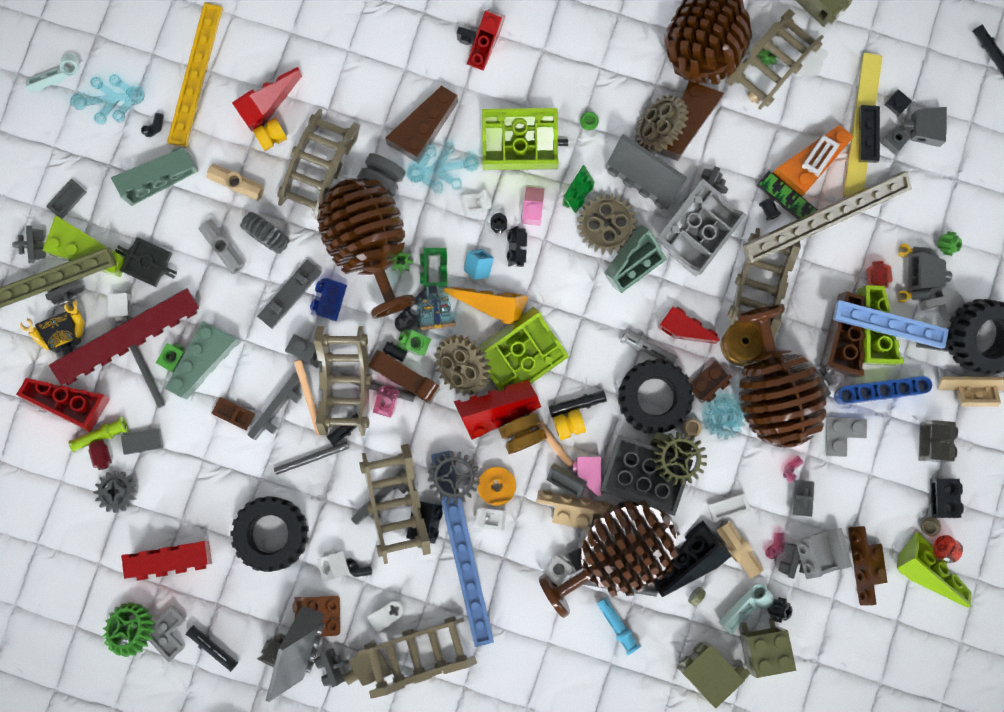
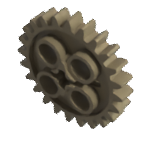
M670 94L667 97L663 95L661 100L656 98L655 104L651 102L650 108H645L646 113L640 115L642 120L637 121L640 125L635 128L638 131L635 134V137H637L636 142L653 154L656 151L660 153L662 148L666 151L667 145L673 146V140H679L678 134H683L681 129L687 126L684 122L689 119L686 116L689 111L686 110L688 106L684 104L685 102L676 95L672 96Z
M603 193L602 199L595 195V202L589 199V206L583 204L585 211L580 210L579 215L582 217L577 218V222L582 224L577 225V229L582 230L578 236L585 237L582 243L589 242L588 249L594 246L595 253L598 249H601L602 255H604L605 250H608L609 255H611L613 249L619 253V247H624L625 242L627 243L630 239L629 237L633 235L634 232L632 231H636L638 228L633 225L638 222V219L633 218L636 212H630L632 205L626 206L627 200L620 202V196L613 199L612 193L609 198H606L605 193ZM604 207L608 208L611 213L604 215L601 209ZM616 220H624L625 225L622 227L618 226ZM596 222L599 228L591 229L589 223ZM611 222L610 226H604V223ZM610 233L613 235L614 239L612 241H607L604 238V235Z
M456 335L449 336L439 343V347L436 348L438 353L434 355L438 360L434 364L439 366L436 371L441 372L439 378L445 379L444 385L449 383V389L455 388L456 394L462 392L463 396L467 393L471 396L483 390L486 384L490 382L488 378L491 374L487 371L491 367L486 364L490 361L484 358L486 352L481 353L480 351L482 346L476 347L475 340L470 342V338L466 337L464 339L463 335L458 337Z

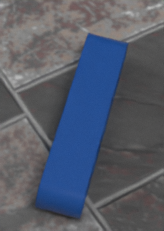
M920 376L850 385L837 389L834 393V399L840 405L918 396L930 392L933 384L930 378ZM919 381L924 384L923 391L918 388ZM899 384L905 386L904 393L899 391ZM880 386L885 387L886 395L880 393ZM862 388L867 391L866 398L860 394ZM842 391L848 393V400H844L841 397Z

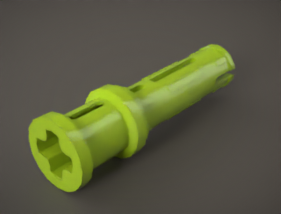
M120 416L118 420L109 424L104 423L101 428L69 440L68 444L71 451L76 452L89 446L92 442L105 438L113 439L117 434L127 433L129 428L126 420Z

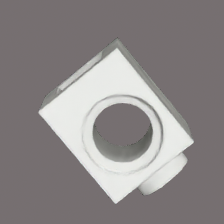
M128 293L107 295L109 318L118 323L126 322L127 319L133 318L131 295Z
M334 550L323 553L324 557L316 559L323 582L350 574L343 551L335 553Z
M563 555L560 558L555 556L543 575H548L550 580L559 586L572 569V566L569 565L571 561ZM558 563L564 566V572L560 575L555 574L553 571V567Z

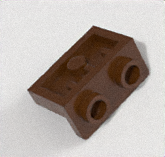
M714 361L690 383L693 386L692 394L701 404L705 401L709 403L717 396L715 392L719 388L723 391L731 384L729 380L733 376L731 374L728 375Z

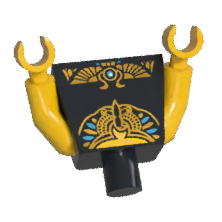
M73 300L74 308L70 307L68 302H66L64 307L66 312L35 324L36 327L34 328L33 321L27 318L26 321L30 326L26 327L21 322L20 328L23 331H29L28 334L44 349L55 353L61 351L64 356L73 351L72 346L81 343L85 322L80 311L77 310L78 302Z

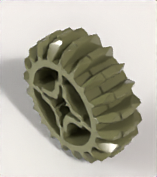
M676 432V438H674L672 433L668 434L670 441L663 437L662 441L665 445L663 446L658 443L657 447L661 451H654L655 455H659V459H653L654 462H660V465L656 466L655 469H663L659 474L660 477L667 474L665 481L669 482L673 478L674 485L677 484L678 479H680L681 485H685V479L691 484V476L698 480L699 476L696 472L704 473L700 465L707 466L706 462H701L702 458H707V455H701V452L705 451L706 448H698L702 442L698 440L694 443V435L687 439V432H684L683 438H681L680 432ZM677 442L687 443L693 450L683 452ZM669 446H672L673 456L668 461H665V453ZM678 453L689 455L683 459L682 464L674 461L678 458ZM696 455L695 465L689 472L688 460ZM678 465L684 475H676L667 467Z

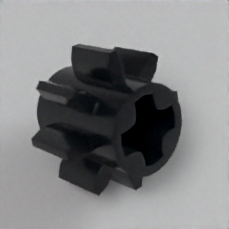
M778 597V600L773 599L774 603L768 608V614L770 617H773V621L782 623L783 620L787 621L790 619L793 608L787 602V599Z

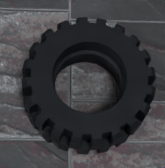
M974 299L972 302L965 303L963 305L964 308L957 309L955 312L956 316H952L949 321L951 322L950 327H947L949 334L946 344L950 345L948 347L949 354L954 355L953 360L959 363L961 367L987 375L1004 372V302L990 299ZM991 319L996 327V338L993 345L987 351L980 353L976 343L977 333L980 327Z
M662 359L645 360L629 370L621 381L622 383L618 390L620 412L625 416L628 424H632L636 430L644 431L647 434L669 432L684 422L687 415L691 412V405L694 401V395H692L693 386L688 381L690 379L688 375H684L681 371L682 368L672 365L673 362L668 360L664 362ZM650 379L664 381L673 392L672 406L667 412L660 415H652L645 412L638 403V390L645 381Z
M266 496L248 502L243 509L238 511V517L232 522L234 528L233 531H230V537L233 536L232 548L236 549L237 552L235 554L243 560V564L252 567L256 571L273 572L286 569L300 559L299 557L304 553L305 545L309 540V537H307L309 526L306 525L305 521L307 519L305 515H302L298 506H295L289 500ZM268 515L277 516L282 519L288 530V538L285 545L273 553L261 551L253 540V529L256 522Z

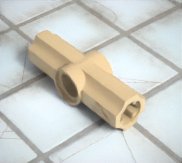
M214 163L207 170V179L227 187L235 193H240L255 201H259L264 193L265 187L241 176L238 172H232ZM233 180H240L236 186L231 185Z
M727 521L716 529L717 534H719L731 553V557L735 562L739 563L749 579L756 577L764 570L752 553L753 550L744 537L740 536L731 521Z

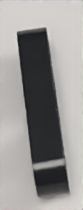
M429 287L424 288L415 297L416 302L405 308L395 319V327L399 332L402 333L404 329L411 330L422 318L423 313L413 315L411 308L414 305L424 307L418 300L426 298L425 293H429ZM434 293L432 296L436 297L438 294ZM438 298L428 299V301L432 303L434 299L438 300ZM408 312L410 317H412L415 320L412 322L411 319H409L407 321V328H399V321H405L408 318V316L405 314Z

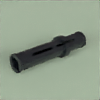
M981 24L972 32L982 44V49L984 48L1004 76V54L997 46L996 39L991 37L984 25Z
M604 390L588 395L586 393L579 398L549 405L548 407L553 418L575 409H589L593 405L607 402Z
M195 625L186 632L185 635L199 645L198 648L200 650H205L229 672H232L238 665V661L234 660L215 644L209 635L206 636Z

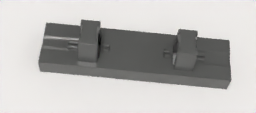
M306 260L257 317L273 330L322 274V271L309 260Z
M294 373L248 432L247 435L251 439L257 441L265 429L274 434L278 428L271 421L289 398L295 403L299 402L301 397L294 392L300 385L297 374Z
M402 468L395 476H400L401 473H404V468ZM400 483L383 487L374 496L375 503L382 502L396 487L405 494L408 491L407 486ZM367 504L351 518L355 525H359L369 515Z

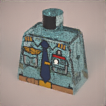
M438 285L426 286L427 297L418 298L417 329L421 331L456 326L448 296L438 294Z

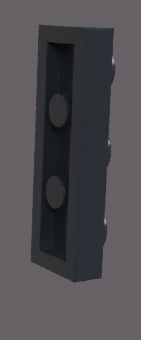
M861 105L859 107V162L878 163L880 161V106Z

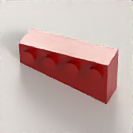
M25 378L16 393L21 399L89 433L93 430L110 400L104 394L73 389L30 378Z
M529 380L505 386L502 391H496L495 389L488 391V395L481 397L477 395L470 396L469 400L461 402V400L453 401L471 440L481 437L494 429H498L541 407L538 396Z
M209 541L121 555L124 579L136 577L137 581L149 579L148 575L156 574V578L168 576V571L175 570V574L185 573L187 568L195 567V571L207 569L206 565L212 564Z

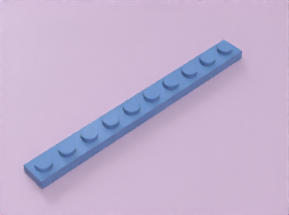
M450 451L432 454V463L439 464L436 457H439L441 461L444 460L443 453H446L447 458L451 457ZM450 462L441 467L438 476L449 473ZM453 467V472L451 473V475H449L448 478L444 479L452 480L455 488V483L457 482ZM438 482L442 490L452 494V486L449 482ZM445 496L441 503L474 646L478 647L494 643L461 498H457L458 504L454 503V498H451V502L448 504L446 502L447 497Z

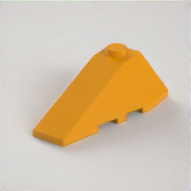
M444 288L445 293L495 319L502 320V323L513 324V321L520 320L528 300V295L504 292L494 295V292L490 290L476 292V289Z

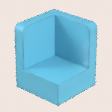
M484 249L470 250L467 253L464 271L474 280L488 278L494 257Z

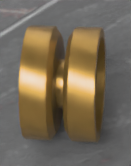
M736 321L734 325H730L722 336L720 344L721 352L727 361L733 365L747 366L755 362L750 360L764 352L757 323H740Z
M537 413L515 419L498 429L502 439L514 437L505 445L509 455L547 439L544 429L540 428L531 431V429L541 423Z

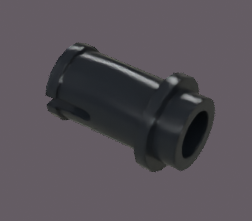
M387 341L382 351L386 355L389 354L403 362L408 351L393 344V341Z

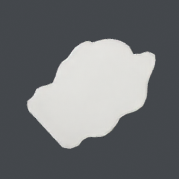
M820 48L816 53L814 51L810 53L801 63L803 66L796 75L792 73L793 76L812 77L818 75L823 67V60L828 57L829 51ZM798 51L796 53V58L793 60L796 62L800 58L802 53Z

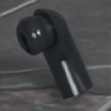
M155 113L153 124L149 126L144 125L141 128V133L145 137H152L161 132L164 115Z
M352 558L346 560L349 573L353 577L372 575L371 565L361 567Z

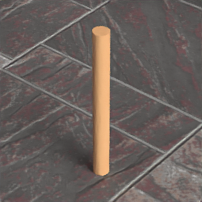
M299 359L294 361L316 435H318L319 432L315 424L317 409L302 360Z
M541 421L537 428L544 429L547 435V442L566 467L569 468L573 465V462Z

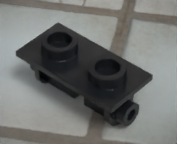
M516 226L510 229L507 236V241L509 242V250L506 256L508 267L516 264L517 267H524V263H526L527 250L520 249V246H527L526 229Z

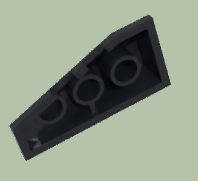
M703 520L684 537L686 540L680 549L677 547L678 556L671 560L673 565L671 572L669 573L665 568V577L661 580L655 578L654 586L661 597L717 569L732 556L724 543Z

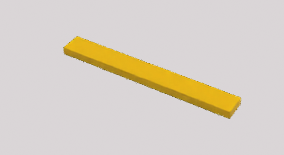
M208 3L203 4L167 143L170 145L187 148L223 11L222 6Z

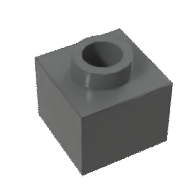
M896 125L881 144L896 155L911 136Z

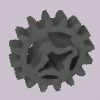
M114 470L113 475L110 472H106V478L99 477L101 483H95V486L98 487V490L93 491L94 494H98L95 501H101L99 507H106V512H110L113 509V513H118L119 508L121 511H126L125 506L132 507L133 505L130 501L137 499L133 496L134 493L138 492V490L133 489L137 483L130 482L133 477H125L126 472L119 474L118 471ZM122 481L125 482L127 488L122 485ZM113 490H119V493L113 494ZM105 496L110 499V503L106 500Z

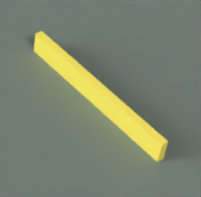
M870 53L862 55L851 133L854 137L850 141L843 197H848L863 190L865 187L868 162H859V107L861 105L876 106L882 55Z

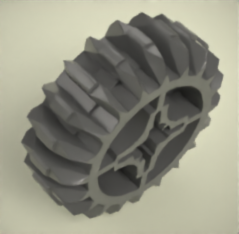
M249 212L242 219L240 224L242 230L268 249L280 254L287 248L290 242L289 238L264 218Z
M450 451L451 457L447 458L446 453H443L444 460L441 461L439 457H436L439 464L431 463L435 471L428 470L429 474L434 475L433 478L427 479L428 482L434 481V484L430 485L429 488L434 489L436 487L437 490L433 493L434 496L441 493L442 495L439 500L442 501L446 496L448 504L451 502V498H454V503L458 504L457 498L461 497L462 502H465L464 495L467 494L471 498L472 495L469 491H477L476 488L472 487L473 484H480L479 481L474 480V477H480V473L474 474V471L478 470L479 467H471L475 461L472 459L467 462L466 460L469 457L467 454L463 459L460 458V451H458L457 457H454V452ZM450 462L449 473L438 476L441 467ZM456 462L464 464L470 473H459L456 469ZM453 467L456 475L464 476L460 477L459 480H457V482L455 483V488L452 480L444 479L448 478L449 475H451V473L453 472ZM470 479L468 487L458 493L459 482ZM438 482H449L452 486V494L442 490Z

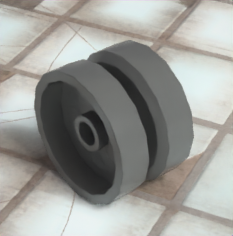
M369 153L365 160L368 168H362L357 179H365L364 181L377 179L381 183L380 187H386L390 193L389 196L394 197L398 190V185L395 182H402L406 171L395 162L381 155Z

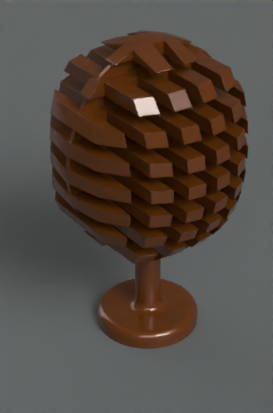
M683 0L664 34L668 59L673 64L675 74L683 77L684 80L707 84L710 79L711 84H719L726 77L725 73L728 74L729 78L736 71V68L739 67L741 60L746 54V50L749 48L750 40L752 39L749 13L744 9L743 0Z
M346 179L333 186L326 193L328 195L319 204L318 211L320 212L317 215L319 234L322 235L321 240L323 245L327 247L328 255L334 257L332 261L337 266H343L341 271L345 274L362 271L357 275L374 274L385 302L374 307L371 310L372 319L382 318L399 312L416 302L413 295L395 297L385 272L396 261L388 260L393 259L404 249L405 242L400 243L405 238V230L402 228L404 227L403 219L399 217L401 213L395 207L396 202L389 196L390 193L386 187H380L381 183L377 179L364 181L365 179Z
M777 304L737 315L740 323H758L765 351L750 360H756L757 363L743 367L741 374L745 377L740 379L739 388L743 389L739 392V400L743 401L740 404L741 411L743 413L746 412L744 419L746 423H750L749 428L753 433H757L758 438L767 443H775L772 445L776 447L792 448L802 445L814 436L811 434L823 430L824 423H822V420L826 418L824 406L827 403L825 396H822V394H825V388L822 384L819 385L822 379L819 374H814L817 371L814 365L805 363L809 360L800 354L790 355L786 353L792 352L791 350L776 348L769 318L776 317L785 312L784 304Z
M625 500V507L617 504L613 507V511L607 510L603 513L602 518H595L593 520V527L588 523L585 528L586 537L581 541L582 551L580 558L583 571L559 586L553 583L546 574L538 578L544 594L556 612L562 618L569 616L570 608L565 596L588 581L598 588H607L609 594L614 597L618 595L617 592L619 590L625 593L626 596H634L633 588H636V591L640 593L645 590V584L652 586L655 584V578L659 580L664 578L665 568L670 573L673 569L671 560L678 556L676 548L678 540L677 531L671 518L657 507H650L646 500L638 503L639 505H633L631 500Z

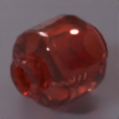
M884 261L872 262V266L866 269L868 285L885 286V288H888L889 284L893 281L892 268L890 265L884 264Z
M942 535L935 540L933 553L946 563H955L962 557L963 546L961 542L950 535Z

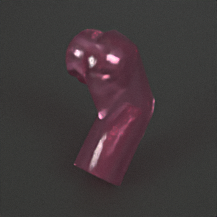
M799 456L792 459L784 467L782 475L786 478L787 482H792L796 479V475L793 473L794 470L804 464Z
M774 533V543L765 550V555L769 559L777 558L784 551V533Z

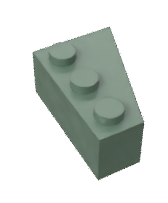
M639 225L605 270L604 274L612 287L623 293L665 262L667 258L651 231Z

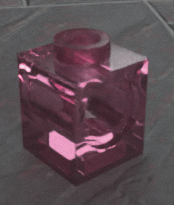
M381 386L377 393L373 413L391 418L395 413L400 391L396 390L393 386ZM383 397H388L391 403L384 402Z

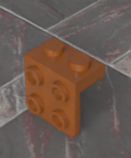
M339 596L294 597L292 609L295 618L301 606H305L325 614L322 622L325 623V627L319 636H337L340 634Z

